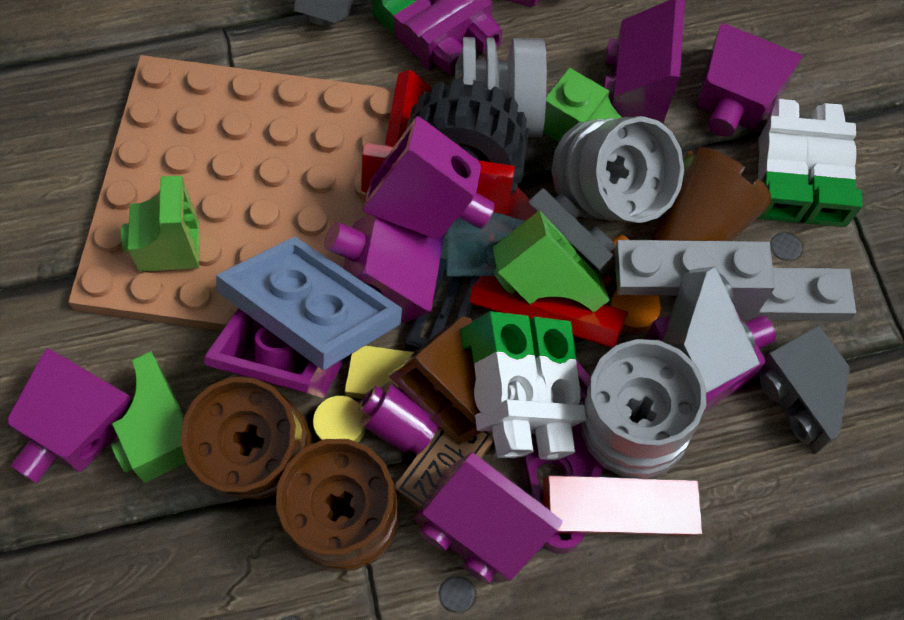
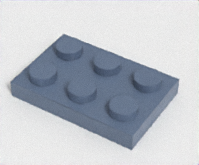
M295 236L216 275V292L323 371L399 326L401 323L402 308Z

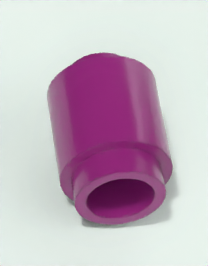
M387 382L382 388L374 385L367 392L358 408V411L363 414L361 426L401 452L409 450L415 455L420 454L430 443L438 428V425L430 418L426 411L418 406L401 388L391 382Z

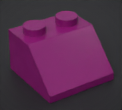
M668 0L621 21L617 39L609 38L605 65L613 66L612 76L605 75L603 87L609 90V100L621 117L642 116L658 120L662 124L664 123L680 78L685 0Z
M239 308L205 355V365L244 377L256 378L262 382L321 398L325 397L341 367L340 360L323 371Z
M473 452L446 469L412 518V520L422 526L419 531L421 537L441 551L445 552L450 547L466 559L462 565L464 569L485 584H490L492 580L496 583L511 581L563 523L561 518Z

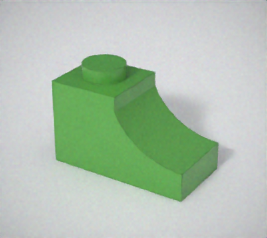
M569 68L546 97L543 133L560 142L563 135L580 122L593 119H618L622 117L616 112L609 100V90Z
M161 176L160 191L153 198L142 203L130 204L129 223H123L121 226V244L123 252L125 254L130 253L139 271L199 268L200 223L182 176Z
M540 210L493 246L497 266L494 269V274L497 280L507 292L513 294L517 291L530 305L539 298L565 297L578 301L595 312L610 301L601 274Z
M152 351L132 360L136 372L135 396L125 416L112 423L119 441L111 445L120 466L125 473L133 469L144 483L186 463L180 444L184 415Z

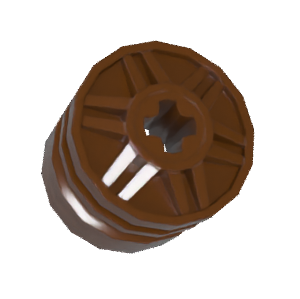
M230 377L209 385L192 401L182 421L180 444L186 464L201 482L241 499L265 500L277 495V484L287 463L304 447L311 445L312 437L305 417L275 387L256 378ZM259 436L264 439L261 449L253 448L250 451L245 448L247 438L255 439Z
M350 439L321 440L304 447L287 463L277 484L276 509L282 526L296 546L312 563L331 571H355L376 562L391 547L399 528V502L394 483L385 462L370 447ZM350 503L354 515L350 519L340 516L336 521V517L332 512L333 508L336 505L340 508H346Z

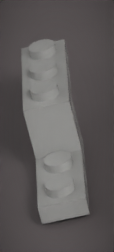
M617 240L615 246L617 295L677 296L684 273L692 269L716 266L718 272L727 279L732 288V303L741 320H751L760 315H765L769 320L850 321L856 314L850 269L773 268L770 242Z

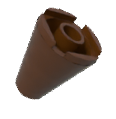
M698 147L694 154L692 150H689L683 158L684 174L681 190L673 205L660 216L651 240L733 241L766 211L771 203V194L759 178L752 185L742 177L741 173L746 167L736 160L705 147Z

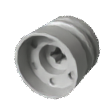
M463 37L462 49L455 64V80L463 79L464 84L473 85V80L484 82V88L491 90L496 86L503 90V98L512 97L518 103L517 112H524L527 119L528 138L541 139L545 121L547 81L544 38H513L507 60H498L494 38L486 39L485 59H476L475 37Z
M637 116L618 119H593L576 124L563 135L555 149L551 171L556 193L558 195L562 193L581 212L579 217L643 223L657 219L673 205L681 190L684 163L681 147L673 132L658 120Z
M635 339L612 348L600 358L591 376L587 397L584 402L587 421L581 423V435L588 452L605 469L622 477L647 479L667 472L682 458L706 408V384L697 365L680 349L659 340ZM637 417L642 418V420H640L638 424L632 422Z

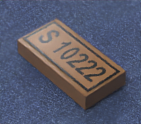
M438 427L427 447L416 456L395 484L396 494L416 509H419L449 466L471 452L481 459L484 457L494 443L493 432L483 431L458 445L442 428Z

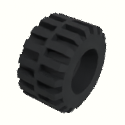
M463 79L452 80L451 86L448 87L441 82L433 86L432 93L423 92L419 96L417 104H414L412 107L407 128L418 116L454 143L469 145L483 152L477 160L515 166L510 196H512L517 190V183H520L522 179L528 140L527 119L524 112H517L518 103L512 97L504 99V91L494 86L490 90L483 87L484 82L473 80V85L464 84Z

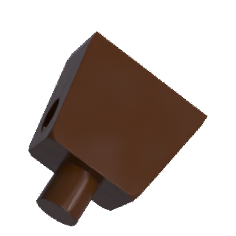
M464 316L437 333L388 376L418 406L426 411L430 418L458 445L483 432L477 431L475 415L480 413L474 399L476 374L472 350L463 349L460 329L473 321Z

